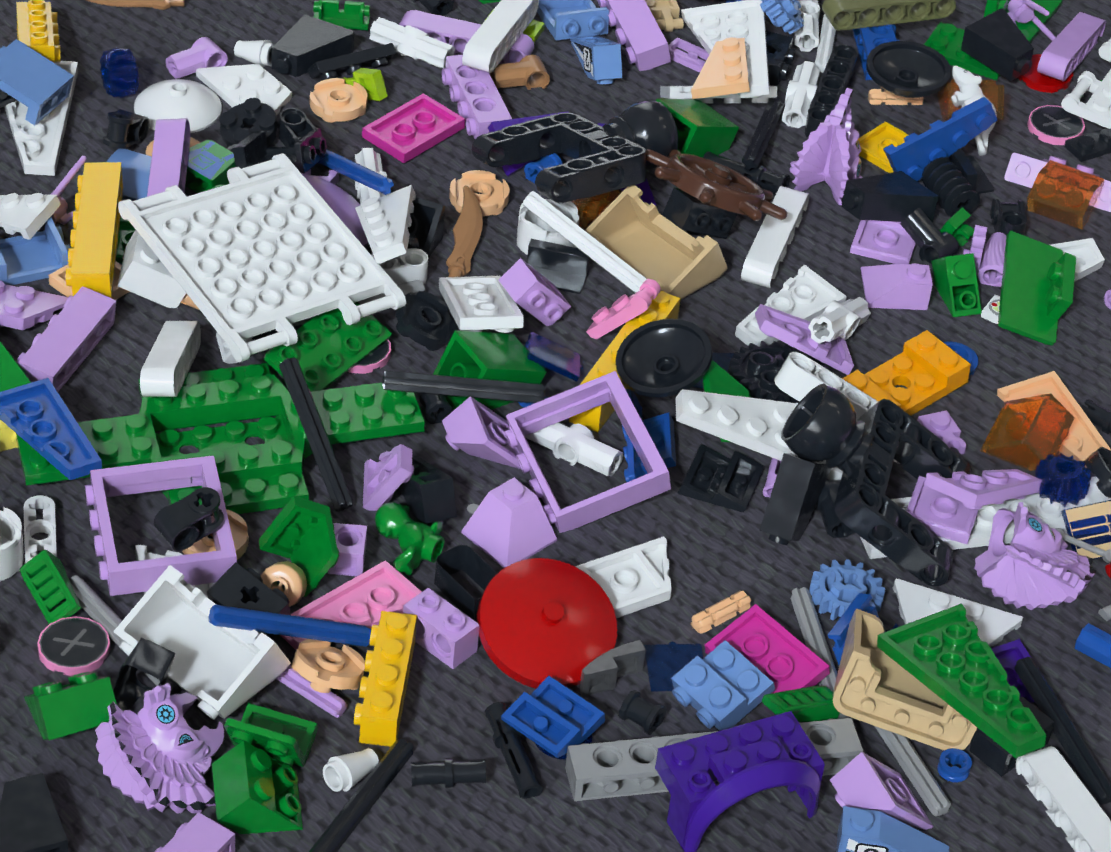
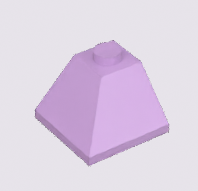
M914 263L861 267L868 308L928 309L933 286L929 265Z
M471 396L442 420L447 433L445 438L453 449H461L469 455L521 469L516 457L520 453L517 447L511 448L504 433V431L509 430L507 421Z
M515 477L488 492L461 532L503 568L515 562L526 560L557 541V537L537 495Z
M863 752L830 779V782L837 791L834 795L835 799L842 808L847 806L881 811L911 827L927 830L934 827L901 774Z

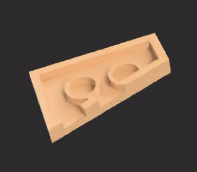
M731 37L723 41H716L691 88L692 99L750 92L745 38L737 39Z

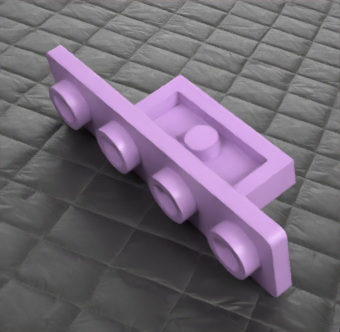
M1012 153L1004 177L1005 180L1111 212V181L1099 178L1100 175L1093 174L1094 168L1078 164L1077 168L1065 165L1067 160L1055 156H1050L1049 160H1039L1019 153Z

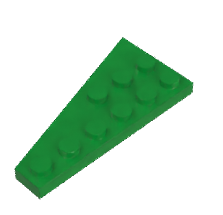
M962 603L878 635L877 647L1013 757L1018 758L1045 747L1046 733L1031 710L1024 707L1020 702L1019 691L1015 686H1010L1008 683L1006 671L988 643L981 641L977 635L978 628L973 621H968L966 609Z

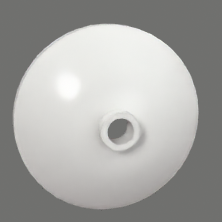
M171 79L157 82L144 89L135 99L134 112L135 114L148 117L150 120L149 128L155 130L157 119L187 118L189 120L190 133H195L210 127L219 119L222 112V104L217 94L201 83L184 79Z

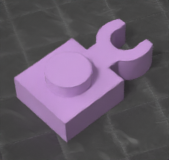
M975 225L970 250L964 249L963 254L974 253L977 276L987 227Z
M947 410L918 416L917 421L941 439L949 448L954 447L958 449L960 454H965L966 443L960 438L961 430Z

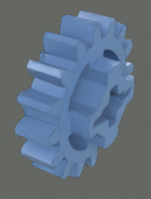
M761 0L760 6L762 11L766 13L774 26H782L785 33L788 32L791 35L804 26L802 23L804 20L800 16L802 13L799 10L801 5L798 0Z
M846 559L844 565H840L836 560H832L831 567L825 564L820 565L819 572H813L809 591L814 605H820L819 613H831L830 620L834 621L838 616L841 617L859 593L866 594L867 592V594H871L870 606H874L880 612L885 588L881 587L882 578H874V569L865 571L863 570V563L860 562L856 566H852L850 560Z

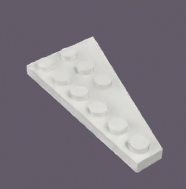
M743 0L682 9L681 13L684 22L708 54L712 51L716 41H723L731 37L737 39L745 38L750 92L738 93L741 98H758L762 95L770 94L765 13L760 6L761 0Z
M60 61V63H55L74 75L69 97L35 126L25 120L28 110L26 105L17 100L4 106L24 174L55 176L77 79L78 62Z

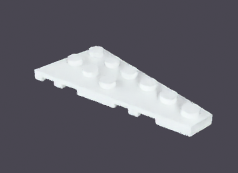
M682 389L675 398L676 421L780 461H782L784 453L795 454L781 439V433L788 417L798 403ZM838 467L832 468L827 479L841 480L843 471Z

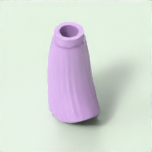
M993 233L984 247L978 271V280L982 284L996 287L1002 286L1006 235L1004 233Z

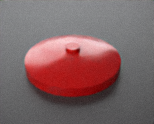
M532 558L518 561L505 567L489 582L477 610L479 637L489 658L510 678L535 689L548 676L567 688L579 685L582 669L600 655L614 649L617 639L616 615L605 591L587 573L559 560Z

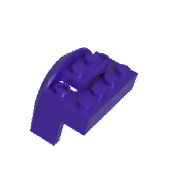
M792 711L658 748L655 769L671 795L667 823L684 852H696L704 832L721 813L742 799L766 789L787 786L789 792L796 790L807 808L808 818H812L817 813L825 763ZM718 780L720 784L716 787L713 781Z

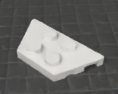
M259 64L196 69V77L231 107L244 103L249 98H258L261 103L272 107L277 115L280 112V108L286 106L292 99V91Z
M665 537L575 566L591 576L605 591L612 603L616 618L668 601L671 597L670 568L666 552L667 539Z
M897 578L894 582L893 590L897 595L900 615L905 624L962 603L966 609L968 621L975 623L978 628L977 635L981 641L987 642L990 647L1001 642L1003 637L1013 629L1017 630L1021 627L1022 616Z

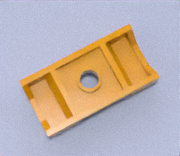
M926 330L906 341L903 352L866 374L856 370L842 379L877 401L882 399L890 400L908 415L912 416L968 383L971 364ZM896 385H902V386H905V387H907V388H904V387H897V388H896V387H894V386H896Z

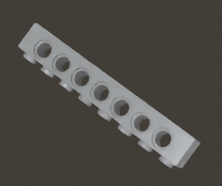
M852 718L799 722L825 763L822 776L837 774L857 755L863 752ZM718 731L568 746L565 769L574 801L669 792L655 769L658 748ZM718 780L713 781L716 787L720 784Z

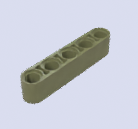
M825 0L822 4V11L836 30L940 19L951 15L956 8L955 0Z

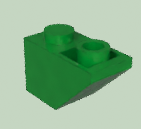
M974 253L946 256L932 260L935 287L952 317L981 314Z

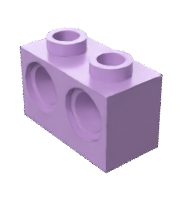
M521 258L499 279L512 299L546 326L553 325L571 307L551 281Z
M427 588L403 605L404 614L417 615L415 642L450 668L454 669L477 652L479 624L431 589Z

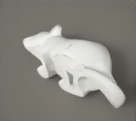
M953 66L952 76L960 91L954 92L955 95L951 96L955 107L962 106L963 108L985 97L979 87V84L982 82L980 76H974L968 70ZM992 104L993 110H994L995 115H996V117H997L996 109H995L994 105ZM995 123L975 137L979 156L987 154L988 137Z

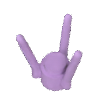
M1011 0L1009 2V12L1007 14L1015 24V21L1021 23L1032 21L1051 41L1056 38L1034 14V10L1045 16H1049V11L1032 0Z
M81 156L50 194L57 195L61 204L51 216L54 224L58 222L65 225L73 219V211L68 214L66 213L68 205L60 195L87 160L86 156Z

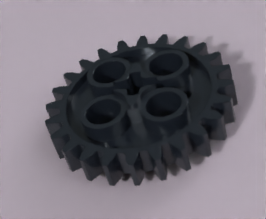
M761 341L760 347L750 343L749 348L742 346L739 352H734L733 358L730 360L728 372L749 391L751 398L799 403V401L779 389L774 379L791 352L801 353L800 350L790 349L788 344L780 347L776 341H773L772 346H768L764 341ZM803 354V355L809 357L810 359H812L811 356H809V355H807V354ZM812 359L813 361L821 365V361L817 359Z

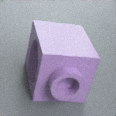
M333 523L339 558L336 565L328 570V574L359 576L363 573L367 526Z

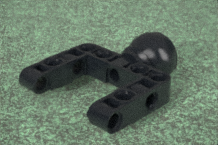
M640 101L624 110L619 117L611 118L608 124L600 126L574 113H559L482 134L474 140L472 154L476 159L491 167L525 163L553 153H563L573 158V160L564 164L541 170L535 179V185L540 194L557 203H565L646 181V168L653 169L659 167L646 161V150L651 149L669 157V153L678 148V133L673 116L666 106L657 101Z
M820 384L813 388L798 403L788 417L782 429L781 439L800 458L814 462L826 460V466L829 469L838 467L843 471L834 503L835 513L841 522L923 583L930 586L945 584L948 580L952 563V549L930 532L924 524L888 498L885 492L894 460L900 463L902 468L917 480L919 476L926 478L927 473L937 472L944 478H952L953 472L959 471L971 474L970 464L890 400L882 399L856 421L854 407L844 394L826 384Z

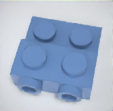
M726 640L705 658L701 659L697 655L671 678L674 687L672 693L677 701L684 707L690 704L697 710V717L707 728L711 729L715 726L719 731L735 726L762 702L764 695L771 694L775 690L774 682Z

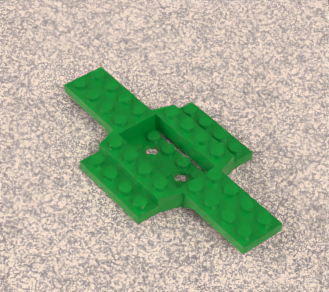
M267 363L188 372L177 397H143L140 379H138L142 400L139 414L77 422L102 460V469L214 456L227 510L243 514L284 508L293 496L309 500V493L303 478V467L305 458L312 455L313 452L289 391L274 374H270ZM382 382L311 392L331 444L424 432L425 421L415 394L412 392L384 390ZM261 418L258 422H239L240 420ZM229 422L226 424V426L213 428L205 426L210 424ZM187 427H195L193 430L183 432H177L175 430H172ZM16 434L26 486L69 480ZM250 437H259L265 443L248 445L245 441ZM189 445L195 446L199 450L197 453L183 454L179 451L182 447ZM90 474L79 478L90 477ZM202 486L161 491L168 499L169 505H172L190 495L196 489L202 488ZM201 498L199 499V505H202Z

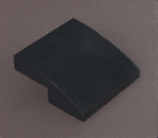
M700 444L679 488L678 494L744 512L764 466L737 451L729 459L711 448Z

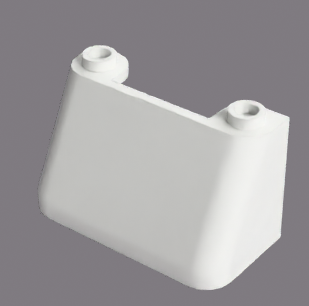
M169 565L114 630V633L122 641L119 648L129 656L142 637L174 652L175 657L168 677L188 693L198 697L197 700L200 703L197 707L214 720L218 715L225 719L278 678L291 662L279 646L263 633L259 634L254 629L248 631L214 626L209 623L210 608L216 604L208 599L200 589L194 588L189 583L187 584L184 580L185 576Z

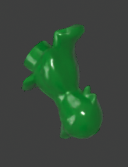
M388 502L378 508L375 515V525L378 532L385 538L398 539L402 553L394 561L396 570L404 572L406 575H411L413 569L418 568L422 560L435 563L437 556L442 554L445 539L438 535L442 531L443 522L436 521L431 527L415 522L410 518V506Z

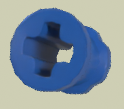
M556 153L543 156L540 160L529 162L525 165V177L535 184V179L541 170L563 163Z

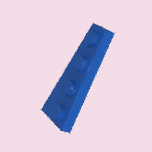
M982 97L953 112L951 119L945 122L937 120L929 125L930 130L920 135L914 132L904 138L905 142L895 147L891 144L883 149L894 172L902 171L918 181L922 177L924 168L931 161L940 157H949L958 149L967 145L969 141L981 132L987 130L997 121V117L991 102Z
M49 378L0 392V420L65 477L73 480L89 475L90 470L102 469V460Z

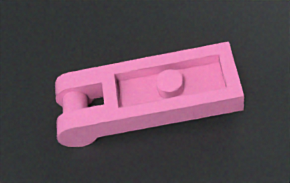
M647 279L640 286V291L630 297L624 294L609 309L606 306L599 309L592 316L591 319L594 322L586 333L591 338L599 339L645 312L651 305L652 300L660 293L661 288L658 282L653 279Z

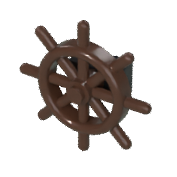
M651 149L646 150V161L659 166L655 169V176L659 179L668 180L678 187L673 188L662 215L682 230L727 239L737 214L747 215L754 221H759L762 218V212L779 220H784L787 217V211L784 208L770 203L773 199L771 191L762 189L751 179L731 168L703 157L681 153L676 149L669 153V157Z

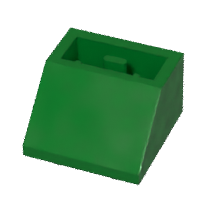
M88 671L67 677L69 684L62 685L61 682L54 683L53 681L32 687L34 694L24 696V699L43 740H53L97 727L102 722H108L110 716L107 707L113 701L116 704L110 677H98L97 672L89 673Z
M244 740L212 763L217 822L238 834L303 829L302 808L297 783L298 776L291 766L279 762L269 756L264 750L258 749Z

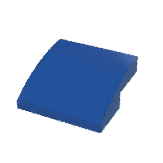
M548 676L530 695L524 692L501 715V720L556 758H559L567 753L568 746L580 745L605 722V713Z

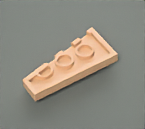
M1055 371L997 389V396L1083 472L1089 471L1084 464V460L1100 447L1111 451L1108 444Z

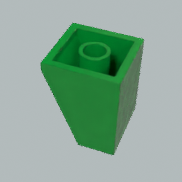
M656 99L657 102H661L666 106L673 116L678 133L677 150L681 153L703 157L707 151L719 155L730 149L739 127L708 105L697 99Z
M455 330L433 375L540 384L546 371L514 334ZM448 396L447 402L455 410L469 397ZM474 398L490 410L514 402Z

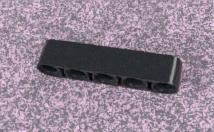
M838 45L832 50L808 109L804 133L808 139L810 132L816 131L819 124L824 123L826 116L830 115L831 111L835 109L840 95L844 94L846 88H849L857 60V50L851 46Z

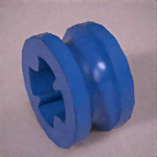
M947 749L940 755L937 766L938 773L942 778L950 782L964 781L969 776L972 760L963 750ZM950 762L952 765L955 766L950 767L948 766V763Z

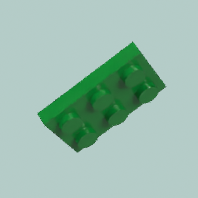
M939 22L924 45L942 54L951 66H958L969 72L997 81L1000 77L999 73L961 51L965 30L957 28L952 24Z

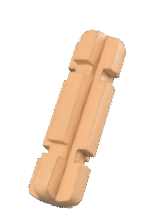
M870 89L868 93V101L871 105H881V103H885V105H908V103H911V105H922L924 97H903L886 90L881 92V89Z
M738 591L730 597L706 608V612L702 610L693 615L691 626L698 633H705L712 629L711 625L716 627L737 616V611L742 613L750 609L751 598L744 591Z

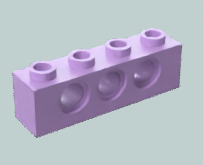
M463 55L447 56L446 66L441 72L442 81L445 86L449 85L451 101L457 102L458 114L465 118L466 131L469 136L473 135L474 139L482 134L489 133L488 127L491 122L512 119L489 72L464 66L462 64Z

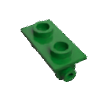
M339 0L314 1V18L347 29L368 30L370 5H365V2L345 1L344 9H339Z

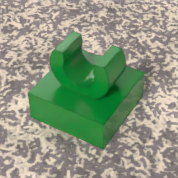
M962 207L944 224L940 232L950 233L955 237L958 245L963 247L974 234V229L965 224L971 215Z

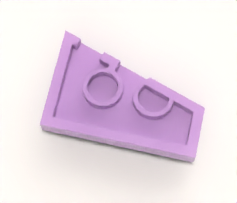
M762 304L759 305L755 316L759 330L765 335L775 337L846 375L850 374L854 364L845 340L838 337L831 342L825 341L819 344L811 339V331L808 328L811 322Z
M1018 469L983 470L982 477L967 474L964 471L953 472L952 478H944L937 472L927 473L925 486L961 501L962 505L969 509H981L982 506L988 504H1003L1005 500L1013 498L1024 499L1026 495L1039 493L1042 479Z

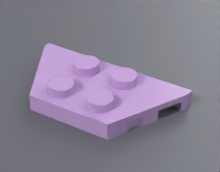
M0 281V326L25 330L35 326L37 323L46 322L52 318L53 311L64 308L68 297L36 291L29 286L16 287L6 285Z

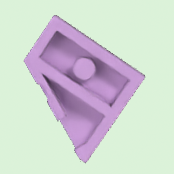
M400 444L390 452L381 453L379 456L381 461L375 462L369 459L364 463V509L377 511L383 503H388L391 500L395 490L402 483H407L410 480L414 471L412 449Z

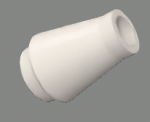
M239 40L235 44L234 54L236 57L259 64L264 68L265 66H272V47L275 44L270 40Z
M367 748L363 751L331 757L323 767L324 780L333 791L338 792L342 789L345 792L349 791L379 763L378 756L372 749Z

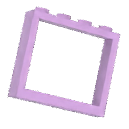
M616 371L506 415L509 430L504 431L508 444L511 448L517 447L520 453L516 455L519 466L523 473H530L532 480H529L531 490L537 495L538 499L542 497L545 504L542 506L550 524L555 523L559 533L576 529L671 489L669 471ZM610 401L648 474L561 509L525 436Z
M214 456L90 470L91 484L85 485L87 506L93 505L94 510H89L91 530H98L99 534L94 536L96 557L103 556V561L99 562V574L101 580L107 579L110 596L148 591L169 565L185 576L184 580L187 584L200 585L217 582L235 562L237 563V555ZM194 486L209 487L218 492L220 496V506L218 508L224 514V524L218 531L212 533L216 551L118 563L106 497Z

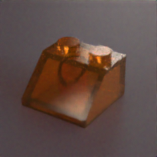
M1050 160L1040 170L1027 197L1028 211L1083 230L1102 190L1105 179Z
M1051 393L1005 401L980 451L1029 471L1050 468L1056 460V454L1063 440L1068 436L1074 417Z

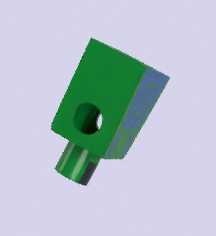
M206 140L189 147L185 186L196 193H201L217 185L230 184L227 178V171L236 167L233 147L237 144H232L225 148L213 140Z

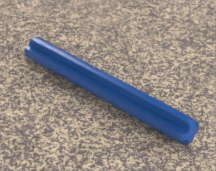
M327 149L325 157L318 162L385 195L391 193L390 188L394 186L392 179Z
M213 605L208 616L209 623L219 627L248 631L254 629L262 633L363 647L370 645L371 629L361 625L221 605Z

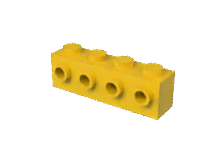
M44 0L16 2L17 40L53 63H60L57 12L51 11V2H45Z
M381 611L379 625H372L370 646H374V651L367 650L364 671L369 672V676H362L359 698H364L363 704L356 703L354 725H360L359 743L391 747L397 740L415 646L417 615Z

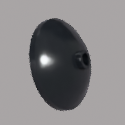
M891 41L880 44L871 50L866 63L869 76L878 86L890 93L903 97L920 98L933 95L947 86L951 76L950 64L942 54L931 47L910 41Z
M661 319L640 326L623 340L616 354V369L622 383L631 391L648 397H667L679 394L682 389L688 390L697 384L709 370L713 352L707 334L699 326L681 319Z

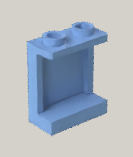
M539 0L537 13L555 40L608 34L609 10L607 7L596 8L591 0Z
M15 39L7 47L3 46L0 48V89L28 107L25 120L35 126L69 97L74 75Z
M52 217L45 222V230L36 232L30 240L23 238L22 235L0 240V281L6 285H16L49 278V274L68 264V249L71 247L69 244H64L62 229L60 226H55Z

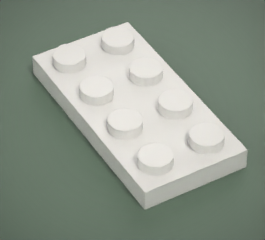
M501 276L439 278V290L459 330L482 332V330L495 329L497 332L508 333L512 332L514 328H523V314L516 302L500 283L499 279Z

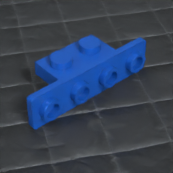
M625 389L666 467L676 466L674 421L670 413L643 420L642 407L635 393L630 389ZM622 425L623 434L627 441V446L623 447L624 457L628 464V468L624 469L627 483L648 473Z

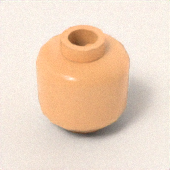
M288 561L277 562L266 568L260 575L267 587L271 590L277 588L287 596L290 601L289 607L298 603L305 595L307 589L306 576L303 570L294 563Z

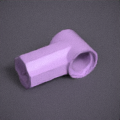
M201 37L194 42L190 49L166 58V67L169 73L177 79L195 73L198 68L225 66L228 57L210 38Z

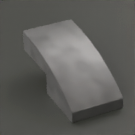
M641 640L607 651L582 669L579 691L581 696L613 690L616 686L617 677L642 672L646 649Z

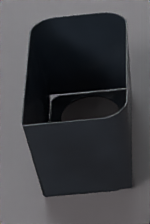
M458 545L437 556L434 584L460 610L474 620L475 599L450 575L463 570L485 591L497 572L469 546ZM481 598L476 600L475 622H477V610Z
M141 637L120 668L113 690L117 706L122 711L129 710L147 689L152 690L155 688L143 685L136 677L137 670H141L159 679V685H164L175 653Z

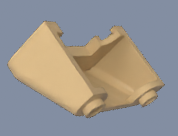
M635 185L627 187L585 229L587 233L646 279H653L658 282L661 288L660 291L679 297L680 300L717 280L728 269L718 242L708 235L704 238L698 236L695 239L659 214L656 205L653 203L649 205L647 202H643L640 197L643 191Z
M856 609L849 623L833 691V704L836 710L845 716L944 751L950 748L964 750L970 744L977 727L877 647V637L879 634L884 633L882 621L873 614Z

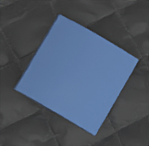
M119 148L106 161L121 162L122 199L135 201L147 197L152 156Z

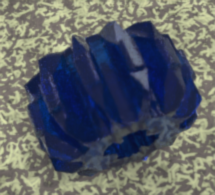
M115 48L103 52L100 59V71L103 87L106 89L107 94L120 98L136 94L140 76L138 74L136 58L131 50Z
M1060 452L1056 457L1048 454L1045 460H1040L1035 471V477L1042 479L1039 487L1040 498H1049L1051 504L1058 502L1063 507L1067 503L1077 505L1079 500L1085 499L1089 492L1091 470L1085 468V461H1076L1074 455L1066 457Z

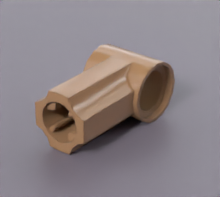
M527 55L520 62L498 64L493 72L490 73L497 89L526 86L528 90L542 87L543 89L547 87L550 81L549 74L541 58L537 55Z

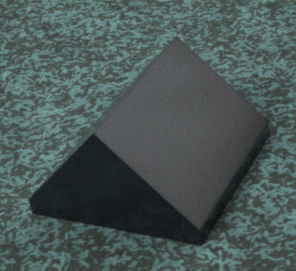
M416 197L412 201L414 210L413 213H410L412 223L411 227H408L410 235L418 239V249L425 251L429 258L443 238L445 206Z

